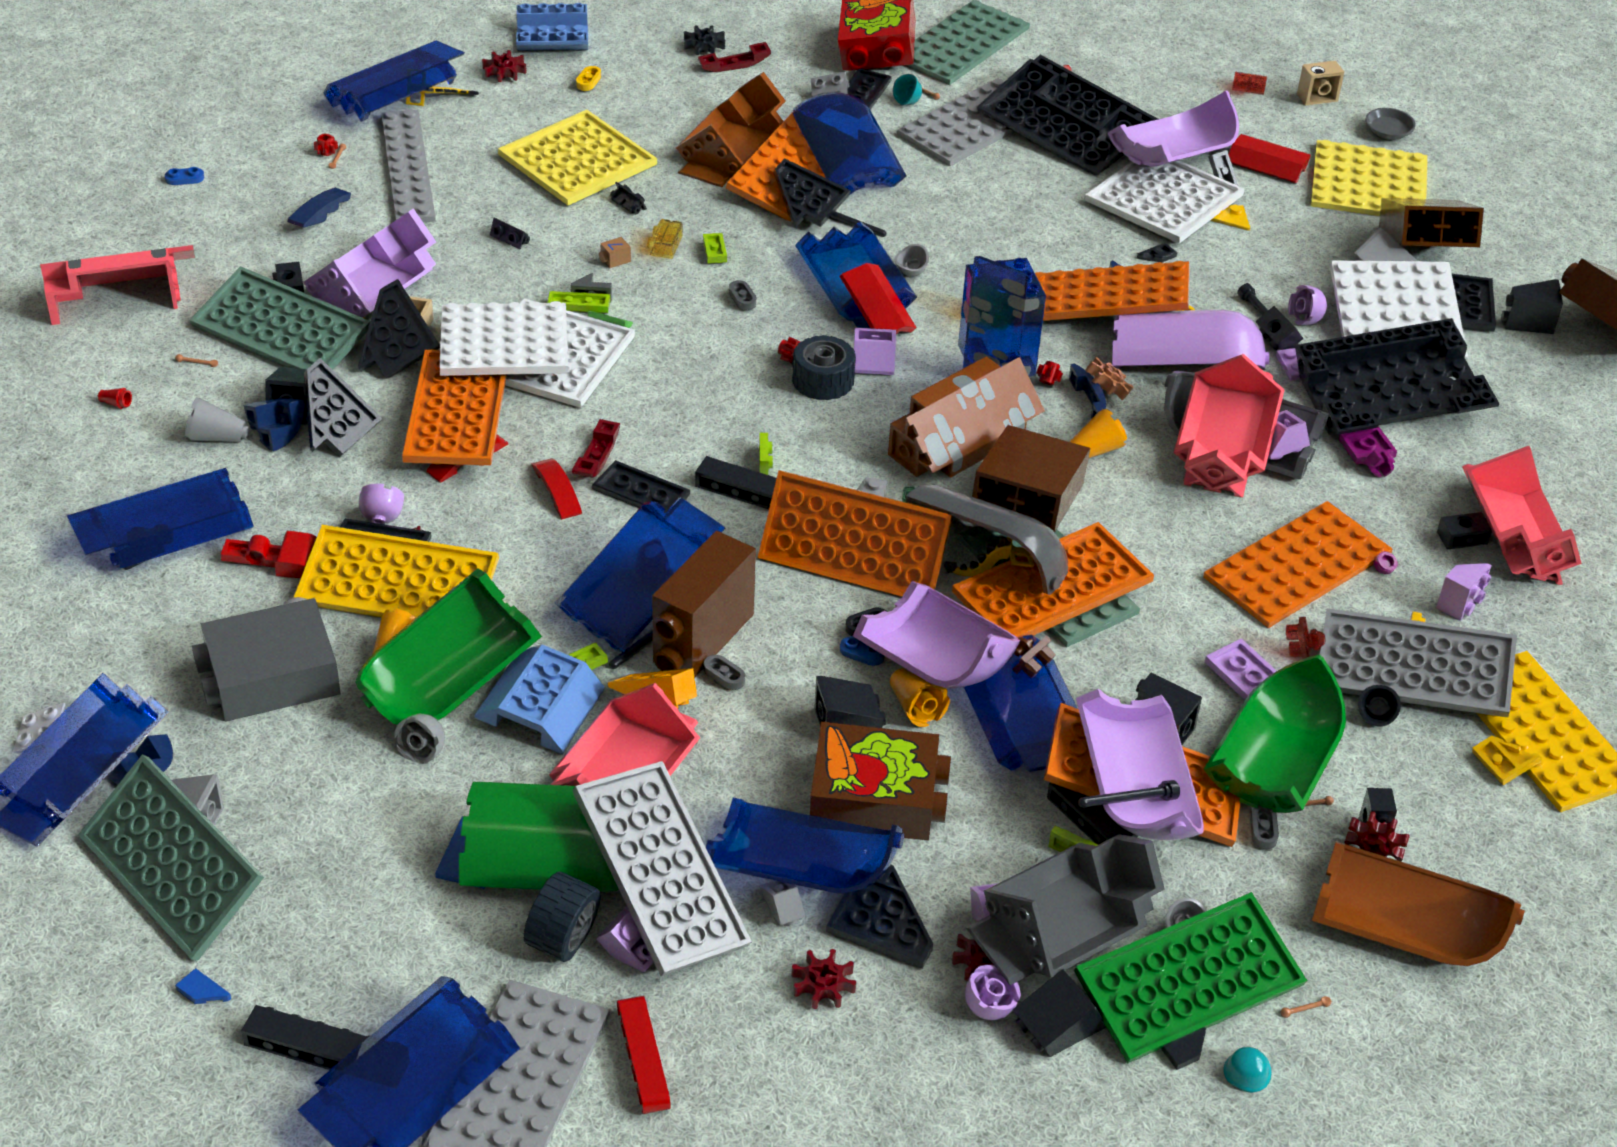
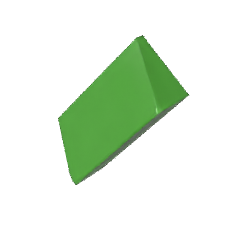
M588 311V317L630 328L633 324L632 321Z

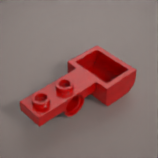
M286 531L281 546L272 545L270 540L263 535H254L250 541L226 539L221 552V561L275 568L276 576L301 579L317 537L310 533Z

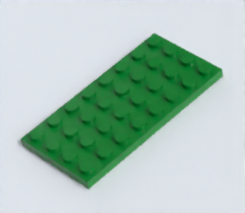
M1252 892L1078 965L1074 969L1076 976L1103 1018L1105 1026L1127 1064L1162 1049L1164 1045L1204 1027L1209 1028L1301 987L1308 981Z

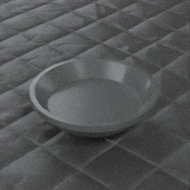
M1394 108L1371 110L1365 119L1366 125L1375 135L1390 140L1401 139L1410 135L1416 126L1415 120L1409 114Z

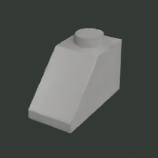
M782 877L759 885L775 921L780 925H794L799 922L798 919L805 917L799 891L794 884Z

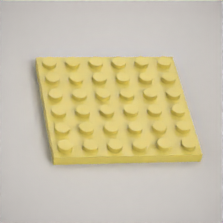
M584 110L498 148L499 156L567 206L610 187L615 182L623 181L657 165V158L588 110Z
M1317 140L1311 206L1380 216L1381 198L1426 199L1428 155L1409 153L1402 150H1387L1381 147L1373 148L1366 145H1352L1346 142L1338 143L1329 140Z

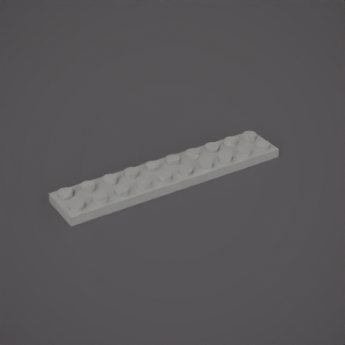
M407 109L405 111L382 112L396 220L414 209L422 222H435L436 218L419 110Z

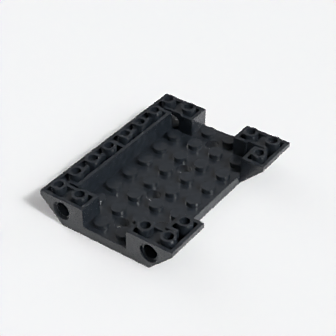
M1452 318L1297 344L1295 346L1299 377L1314 408L1329 413L1325 424L1328 435L1378 428L1379 425L1442 414H1459L1499 407L1500 404L1485 376H1474L1465 359L1467 344Z

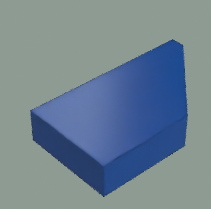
M196 968L175 985L176 990L194 1004H204L206 1001L223 1000V1002L231 1000V994Z

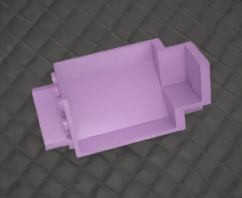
M412 209L353 250L328 264L303 283L313 297L363 318L374 310L381 288L398 279L405 289L433 270L432 267L436 263L426 249L436 243L418 214Z

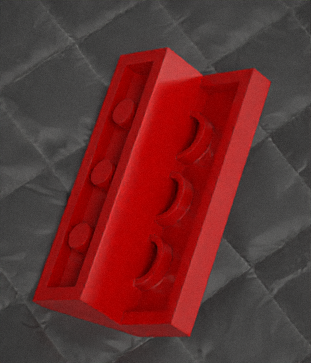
M1244 134L1238 136L1228 154L1233 165L1296 184L1301 172H1305L1311 154Z
M866 263L839 276L871 329L896 330L897 335L900 331L912 333L917 328L879 265Z

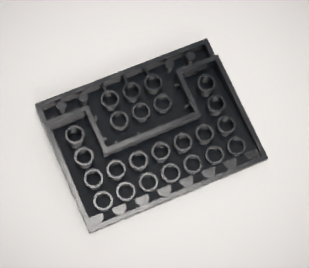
M1041 54L1034 60L1030 58L977 106V110L1095 176H1098L1124 155L1123 152H1119L1107 134L1108 132L1123 124L1126 127L1159 120Z

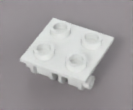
M65 703L49 706L23 716L13 753L43 745L46 751L50 753L58 750L60 739L63 737L65 730L64 726L68 719L64 711Z

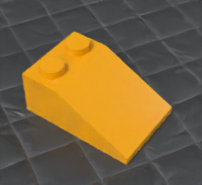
M693 668L628 674L608 682L609 688L623 694L656 683L677 708L680 705L689 704L690 699L697 697Z

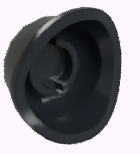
M1372 685L1361 693L1358 700V709L1361 717L1368 724L1383 727L1391 724L1397 718L1401 709V701L1396 691L1385 685Z

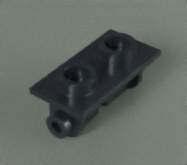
M615 182L617 189L610 192L611 200L620 206L622 205L623 208L632 214H638L641 208L647 210L644 204L645 199L639 193L635 194L627 185Z
M495 217L493 218L490 236L518 249H521L523 243H529L530 237L525 231Z

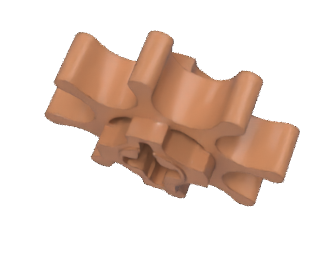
M1095 357L1085 369L1086 372L1094 376L1092 382L1095 384L1099 383L1101 388L1107 391L1108 395L1114 392L1121 400H1124L1134 388L1124 381L1126 375L1113 367L1110 362L1103 364L1099 358Z

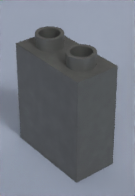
M315 598L200 623L204 643L192 645L197 672L199 674L211 671L212 676L201 678L207 707L221 705L225 722L341 695L337 662Z

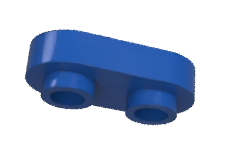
M198 167L172 168L165 173V181L169 185L196 184L202 182L205 178L204 171Z
M853 636L845 637L840 642V652L847 658L870 666L880 665L884 661L885 655Z

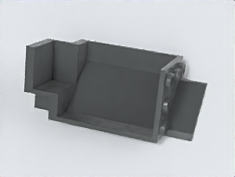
M1119 834L1097 846L1078 843L984 890L985 905L990 915L971 924L966 929L1009 985L1033 973L1053 977L1062 969L1070 968L1147 926L1145 914L1154 910L1151 896L1165 890L1153 841Z

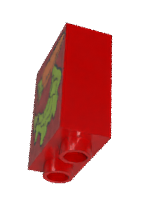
M842 0L838 33L842 69L851 71L860 68L871 69L913 64L916 27L913 0Z

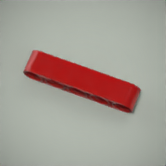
M643 995L617 1000L618 1016L621 1015L620 1024L623 1037H626L625 1045L629 1060L631 1059L632 1061L631 1070L634 1082H637L638 1099L640 1105L643 1106L642 1114L671 1109L669 1091L645 997Z

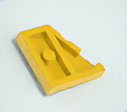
M1230 205L1210 220L1250 230L1243 205Z
M1490 736L1472 747V753L1502 785L1542 762L1540 754L1534 753L1532 755L1522 751L1520 746L1506 743L1503 739L1495 736Z

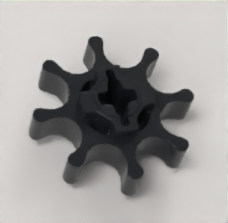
M695 25L693 33L684 31V49L695 48V55L697 56L700 52L705 51L710 52V54L715 53V48L725 49V32H714L713 25L704 29H700Z

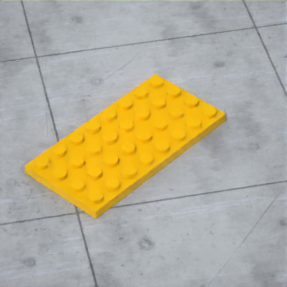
M321 525L294 597L315 598L320 608L381 618L388 609L389 612H393L394 609H400L418 617L476 569L479 568L486 572L492 580L499 560V554L484 550Z
M1528 651L1515 654L1509 717L1476 714L1497 738L1503 739L1506 743L1518 745L1522 751L1532 755L1534 753L1541 755L1542 762L1527 770L1526 773L1559 812L1616 794L1617 751Z

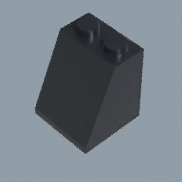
M1553 279L1512 287L1511 293L1506 296V310H1503L1501 314V322H1504L1505 330L1554 334L1563 306L1562 295L1559 293L1561 290L1559 280Z
M279 367L265 379V401L274 399H304L302 424L308 425L304 372L306 369Z
M1151 672L1145 680L1141 679L1136 687L1138 696L1135 700H1145L1162 695L1171 707L1181 745H1183L1196 728L1202 697Z
M821 675L816 676L814 709L820 727L821 722L882 728L886 725L885 713L879 709V696L874 694L870 684Z
M1064 969L1059 971L1013 1009L1018 1017L1015 1020L1018 1027L1024 1034L1029 1031L1034 1037L1030 1041L1040 1053L1045 1050L1050 1057L1107 1028L1095 1005Z

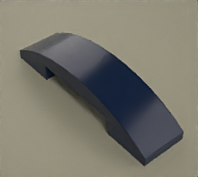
M1073 363L1070 365L1069 380L1075 391L1084 390L1092 404L1090 417L1092 419L1099 411L1106 409L1104 392L1099 383L1095 384L1092 382L1094 377L1090 373Z

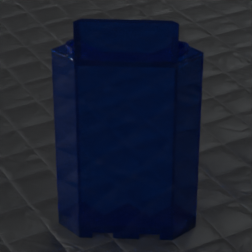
M435 40L327 84L323 94L333 108L341 105L346 115L355 111L362 122L368 119L371 112L445 81L451 85L457 74L449 61L464 55L465 52Z
M860 221L847 235L834 226L821 240L808 231L795 245L838 314L848 321H853L857 328H870L839 277L842 273L866 263L879 265L905 309L917 298V295L874 232Z
M226 468L67 515L85 556L111 548L112 553H109V557L113 567L117 566L118 570L254 527L248 507L244 500L241 501L235 483L233 481L230 482L229 473Z
M681 497L676 500L666 513H664L665 509L658 502H645L555 602L568 617L575 622L582 623L587 628L586 630L599 639H604L617 652L624 653L653 620L652 595L716 530L721 533L725 530L722 524Z
M1033 635L1023 636L1027 640L1031 638L1034 641L1033 647L1041 641ZM1013 653L1005 665L994 675L979 683L966 686L964 689L997 762L1011 771L1016 770L1022 764H1024L1029 772L1046 769L1056 713L1060 703L1077 708L1054 659L1044 666L1035 658L1042 666V669L1031 679L1023 671L1016 674L1012 670L1022 657L1021 655L1017 657Z
M102 673L0 774V795L11 799L0 811V828L38 847L169 711L152 695L144 700L128 684L121 689L107 675Z
M441 976L317 1080L314 1084L319 1092L297 1110L333 1147H409L516 1053L520 1047L506 1026L499 1020L496 1022L491 1020L486 1014V1008L472 995L468 998L462 993L459 988L460 984L450 977Z

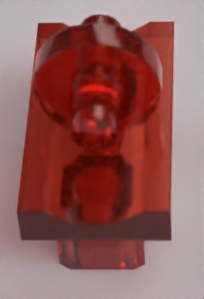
M1235 71L1232 90L1264 95L1267 76Z
M1299 617L1298 624L1286 625V639L1299 640L1289 642L1290 657L1308 658L1312 648L1319 650L1326 642L1324 633L1316 629H1312L1309 633L1306 617Z

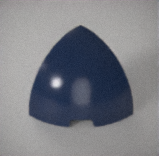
M274 399L243 405L250 428L259 432V441L273 452L286 446L295 437L302 424L304 399Z
M168 735L147 736L136 752L115 754L104 768V772L118 785L141 755H145L164 773L173 759V748Z

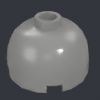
M419 713L405 718L397 725L394 732V738L397 737L399 743L396 745L398 751L404 758L415 762L414 757L425 763L430 762L442 751L445 744V732L442 725L436 718L427 714ZM426 746L430 748L427 755L417 756L414 752L420 751Z

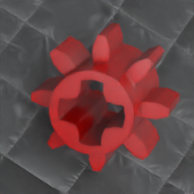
M321 134L317 137V141L314 142V150H317L318 155L330 156L335 154V150L338 149V142L330 134Z
M789 337L788 341L782 340L778 346V354L781 355L780 359L792 363L794 349L801 341Z
M1046 361L1044 365L1039 364L1036 374L1040 377L1039 381L1051 386L1054 385L1055 381L1060 383L1063 376L1062 371L1059 370L1060 365L1052 361Z

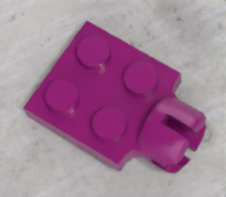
M1380 427L1339 434L1340 443L1356 465H1367L1372 474L1377 477L1382 476L1378 470L1382 472L1384 477L1394 470L1393 463H1395V460L1393 458H1396L1397 450Z

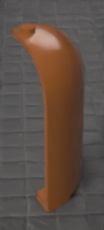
M1336 841L1326 875L1331 877L1328 884L1323 883L1312 921L1445 964L1471 966L1488 961L1504 949L1514 931L1515 925H1521L1525 910L1520 909L1521 903L1498 892Z

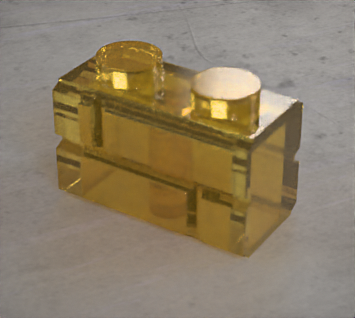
M661 219L658 226L654 225L652 237H649L647 241V248L650 249L651 256L673 259L683 237L682 222H671L667 219Z

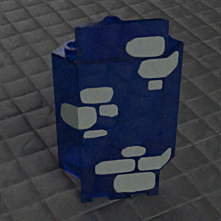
M974 256V263L966 265L958 347L964 358L963 368L986 356L1001 367L1020 357L1028 376H1036L1046 294L1027 258L993 261L982 256Z

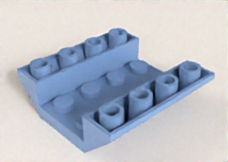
M524 3L517 5V51L588 50L587 4L540 3L530 5Z
M541 644L528 648L510 663L475 713L474 718L497 727L503 717L541 732L540 745L563 754L605 687L586 662Z

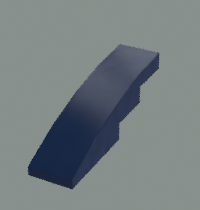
M336 187L326 190L300 206L287 219V222L303 228L322 223L327 219L328 213L339 209V203L348 201L351 198V193Z

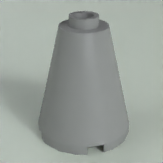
M195 398L191 406L195 410L188 416L185 437H187V440L241 442L242 438H247L249 426H246V421L201 398Z

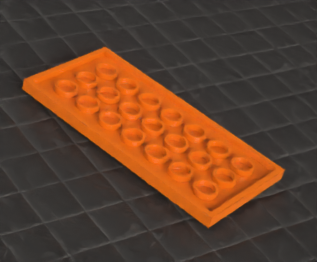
M795 109L727 182L726 189L785 220L791 221L774 175L775 168L785 158L829 180L849 158L851 150L858 144V141L822 123L820 120L814 119L804 112Z
M1189 261L1157 262L1150 265L1135 264L1125 267L1119 265L1112 268L1096 267L1094 269H1075L1073 271L1057 270L1050 273L1036 272L1030 274L1027 299H1039V307L1025 312V322L1189 310Z
M425 350L402 454L403 462L491 466L507 374L440 376V350Z
M778 470L757 558L903 597L912 581L927 585L935 590L953 516L933 509Z
M1326 501L1204 572L1203 578L1267 628H1270L1373 566L1374 560L1379 553L1384 551L1392 553L1393 549L1330 502Z
M1097 522L1059 539L1067 554L1068 573L1060 587L1051 595L1043 593L1041 576L1034 560L1033 568L1011 565V560L954 584L952 592L969 610L1007 630L1018 639L1021 637L1027 639L1153 582L1154 574L1107 529ZM1025 556L1015 558L1018 562L1029 563L1028 558Z
M1060 703L1056 713L1044 780L1087 796L1100 795L1079 709ZM1182 746L1203 819L1204 831L1199 836L1232 847L1236 842L1240 798L1228 790L1224 792L1204 771V767L1211 756Z

